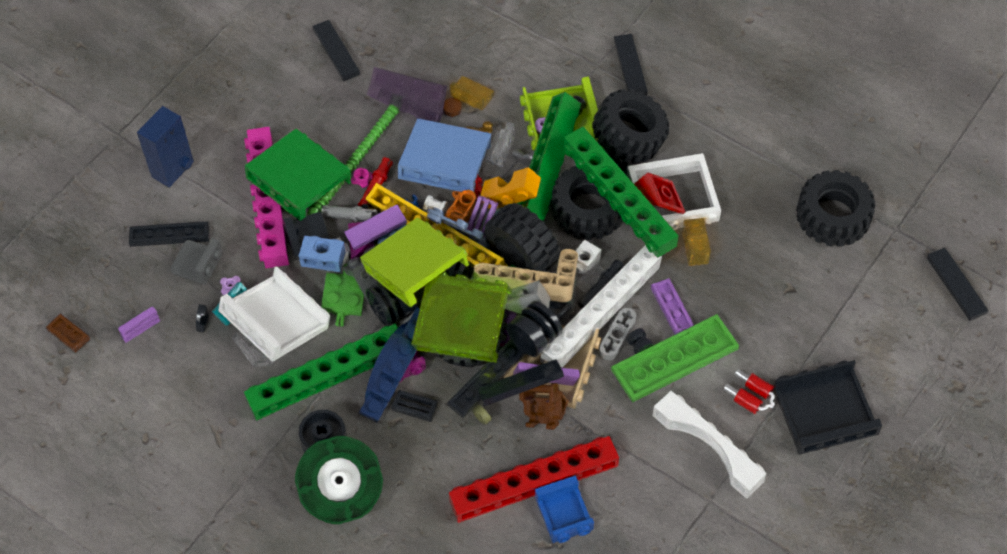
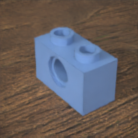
M304 236L299 253L301 266L340 272L346 253L344 241L324 239L318 236Z

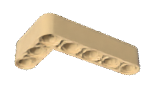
M572 249L562 250L559 257L557 274L479 263L474 267L473 286L478 290L503 294V291L540 281L550 296V301L568 302L573 294L578 253Z

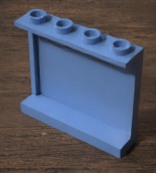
M417 118L398 163V179L459 192L464 190L474 192L475 180L485 153L491 147V133Z

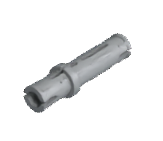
M324 205L321 213L325 218L352 219L354 222H360L376 216L377 210L363 209L360 206L349 208Z

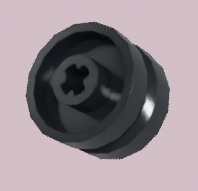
M316 410L309 413L303 418L299 426V438L304 453L318 441L336 436H347L343 419L337 413L330 410Z

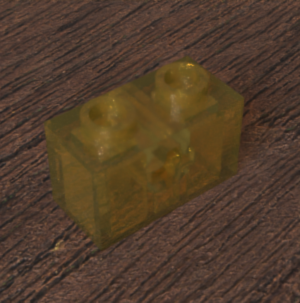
M704 218L684 220L682 235L689 266L709 264L711 250Z

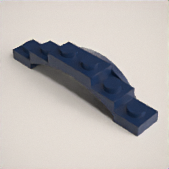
M416 308L411 319L398 327L387 340L371 372L365 393V402L359 414L376 423L379 421L425 336V331L429 329L425 325V319H429L430 314Z

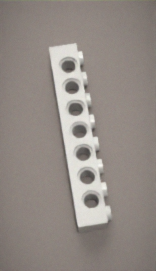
M645 245L563 328L562 334L555 338L552 343H548L547 348L541 353L540 362L544 364L557 359L560 367L563 368L594 336L596 328L600 330L660 268L662 256L657 258L654 253H650Z

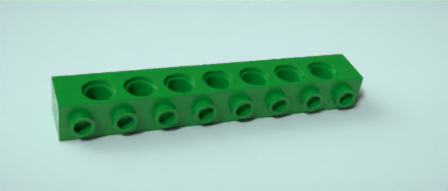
M584 126L564 137L563 150L565 154L574 160L579 170L582 169L588 181L594 183L600 195L606 197L612 209L618 211L623 222L630 225L635 236L638 239H642L650 253H654L659 258L677 247L679 235Z
M396 324L385 326L376 333L367 334L360 340L347 343L338 350L329 351L318 359L309 360L300 367L291 368L280 376L271 377L260 385L249 387L248 390L244 391V395L255 420H260L372 369L384 347L378 345L381 343L385 344L398 327ZM361 352H367L365 355H360ZM343 360H348L347 363H340ZM323 369H330L327 372H322ZM305 377H310L309 380H303ZM286 386H292L289 389H283ZM272 394L271 397L265 398L266 395Z

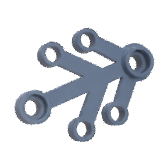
M436 207L433 210L428 209L427 218L440 225L443 222L488 250L490 249L489 243L483 237V232L475 228L472 232L467 230L469 225L467 222L461 219L455 222L443 216L444 212Z

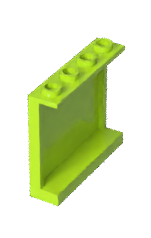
M589 77L581 78V85L528 94L526 88L522 87L520 104L521 107H525L523 115L525 122L528 121L529 123L527 131L528 136H532L533 139L531 141L532 150H535L540 136L536 131L535 121L539 118H546L552 97L563 92L568 93L572 97L579 96L587 103V107L583 109V112L576 119L574 131L584 126L596 141L598 140V138H595L592 128L593 118L598 108Z
M418 217L360 257L366 272L410 307L417 303L413 293L453 264L460 261L466 267L469 266L466 258L468 254L462 246H457L451 238H446L440 230H435L427 221L424 222Z

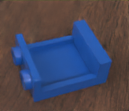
M576 476L535 489V500L552 543H564L573 536H585L594 529V520L590 518L578 489L579 483Z

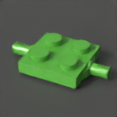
M344 270L343 274L326 273L321 305L327 312L337 315L335 325L339 326L340 321V327L344 326L345 316L362 315L364 295L355 278L347 275Z

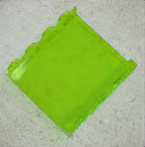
M442 272L425 286L412 345L419 351L496 363L498 354L495 350L507 297L513 291L504 281L487 282L486 279L479 277L473 280L468 279L464 275L453 277Z

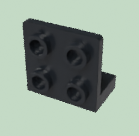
M321 212L307 215L301 221L298 219L292 220L291 217L283 219V226L295 261L299 260L304 236H318L330 239Z

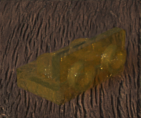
M461 76L457 83L452 82L450 84V94L453 98H457L471 107L482 111L494 96L493 90L464 76Z

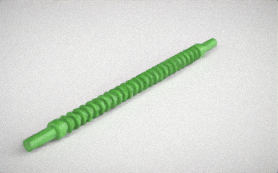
M402 92L394 104L389 105L382 118H379V122H376V125L373 126V129L370 130V133L367 134V137L364 138L358 149H355V152L346 161V165L350 168L351 173H353V169H356V165H359V161H362V158L368 153V150L371 149V146L374 145V142L377 141V138H380V135L383 134V131L386 130L392 119L400 112L399 108L408 98L406 92ZM344 180L322 196L319 201H316V204H313L312 208L307 211V215L321 212L323 206L329 204V201L332 200V197L335 196V193L344 184Z

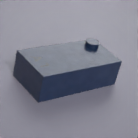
M162 106L137 131V135L151 177L170 188L192 166L194 160L181 116Z

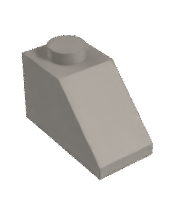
M535 281L503 291L500 306L503 309L521 314V311L532 301H538L549 308L550 296L541 282Z

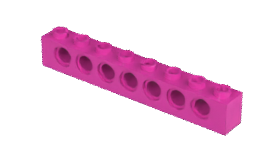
M270 126L247 130L248 138H244L245 147L250 152L246 153L247 163L273 145ZM254 184L250 185L251 195L255 196V200L252 201L253 211L257 212L258 217H254L256 229L259 228L260 233H256L257 243L262 247L261 250H258L260 262L264 261L265 269L289 265L282 208Z

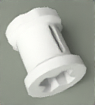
M428 195L423 205V211L427 212L428 209L433 210L436 207L442 210L445 215L448 202H441Z

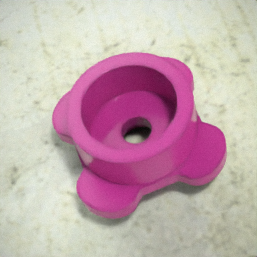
M358 168L354 171L351 183L366 188L368 187L369 180L373 178L372 173L368 172L365 168Z

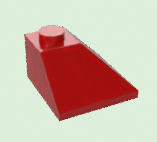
M648 172L634 183L653 207L679 214L686 213L671 180Z

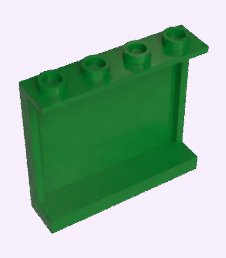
M297 128L245 165L246 179L299 221L306 217V208L343 180L348 184L351 183L350 168L346 164H342L333 154H329L320 144L312 141Z

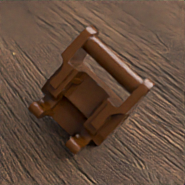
M551 383V385L543 384L519 393V400L524 404V413L530 417L529 421L525 424L526 427L533 428L540 423L546 424V429L554 430L559 425V420L563 419L569 401L563 392L559 390L557 383ZM535 392L549 393V395L536 394Z

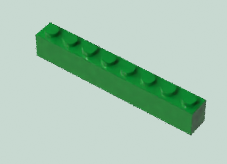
M566 92L552 97L529 166L531 170L541 177L537 196L517 203L522 205V207L530 209L532 213L534 212L543 221L548 212L553 186L559 177L561 166L564 163V137L574 131V125L579 116L581 106L580 102Z

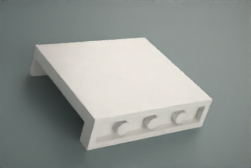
M277 266L274 268L273 276L234 298H231L228 294L220 298L219 312L272 362L327 330L330 321L329 313L319 306L312 297L307 295L299 285L295 284Z

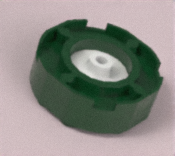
M336 436L318 441L307 449L298 463L295 473V484L300 502L307 512L326 523L343 524L360 519L372 510L382 492L383 476L377 456L366 444L351 437ZM337 476H341L343 478V481L341 483L335 482V478Z

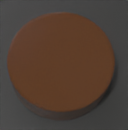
M448 98L444 101L443 112L447 116L455 117L461 113L462 104L460 100Z

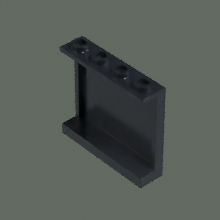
M855 360L849 362L841 361L829 367L824 365L817 368V370L809 372L804 370L796 375H784L776 379L773 390L799 455L879 435L882 423L879 418L875 419L854 371Z

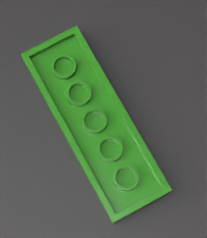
M716 314L613 365L611 371L633 403L738 350L739 345Z

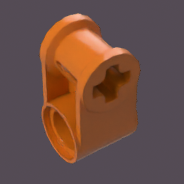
M471 190L462 191L448 208L445 217L455 222L461 219L468 223L476 205L475 193Z

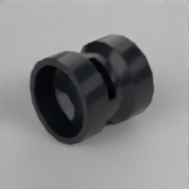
M643 328L632 331L626 337L628 344L633 346L635 354L654 346L652 341L646 338L647 334Z

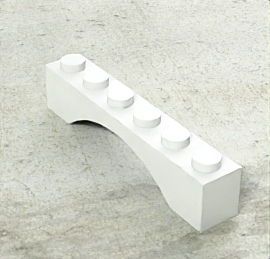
M670 391L654 406L652 416L667 429L690 433L702 439L719 454L728 471L730 484L746 499L764 483L767 474L764 468L749 459L744 450L734 446L729 437L718 432L713 423L703 419L698 410L687 405L682 396Z

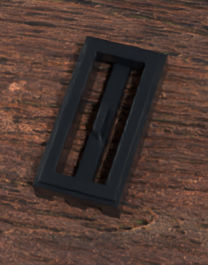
M398 390L391 408L392 411L432 422L438 401ZM400 397H401V398L408 399V400H412V401H415V402H418V403H422V404H425V405H429V406H431V408H428V407H425V406H421V405H419V404H417V403H414V402H407V401L401 400Z

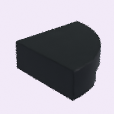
M199 304L196 315L197 332L204 333L210 316L206 305Z

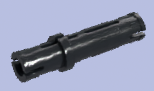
M615 259L606 271L601 272L598 280L589 288L584 296L577 301L578 306L583 309L624 267V264L620 260Z

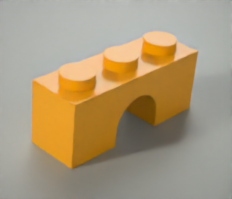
M527 167L514 171L513 177L508 184L499 176L485 180L481 196L497 202L498 206L496 209L507 204L526 201L537 196L541 177Z

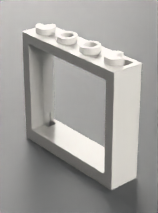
M703 153L628 166V178L633 184L648 172L660 177H668L700 171L711 207L686 211L684 214L663 215L662 217L673 230L683 227H695L696 225L706 223L711 224L720 220L721 208Z

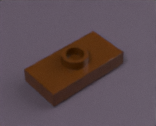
M59 314L46 326L49 333L75 353L90 340L89 335L62 314Z

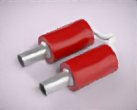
M738 369L735 376L746 382L745 387L764 399H768L771 395V404L761 407L763 401L743 388L738 391L726 384L723 389L735 397L733 400L735 403L753 414H756L759 410H766L768 407L773 408L775 405L773 402L774 394L772 393L774 386L754 373L749 376Z

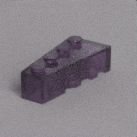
M374 67L367 95L387 105L392 104L398 107L399 111L403 113L408 112L416 116V119L439 123L442 117L447 86Z

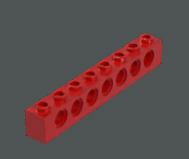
M610 436L598 437L590 443L575 445L570 450L555 452L550 457L535 459L530 464L515 466L510 471L497 472L490 478L477 479L470 485L457 486L449 492V501L457 522L460 523L534 497L535 489L573 476H576L579 481L616 468L619 465V456ZM595 454L598 456V458L593 459L590 458L589 455ZM576 461L578 465L573 466L569 462ZM556 468L559 471L552 473L549 469ZM536 475L539 478L536 480H532L529 478V476ZM511 482H516L519 485L516 487H511L508 484ZM491 489L498 490L496 494H490L488 491ZM471 496H476L478 498L476 501L468 500V498Z

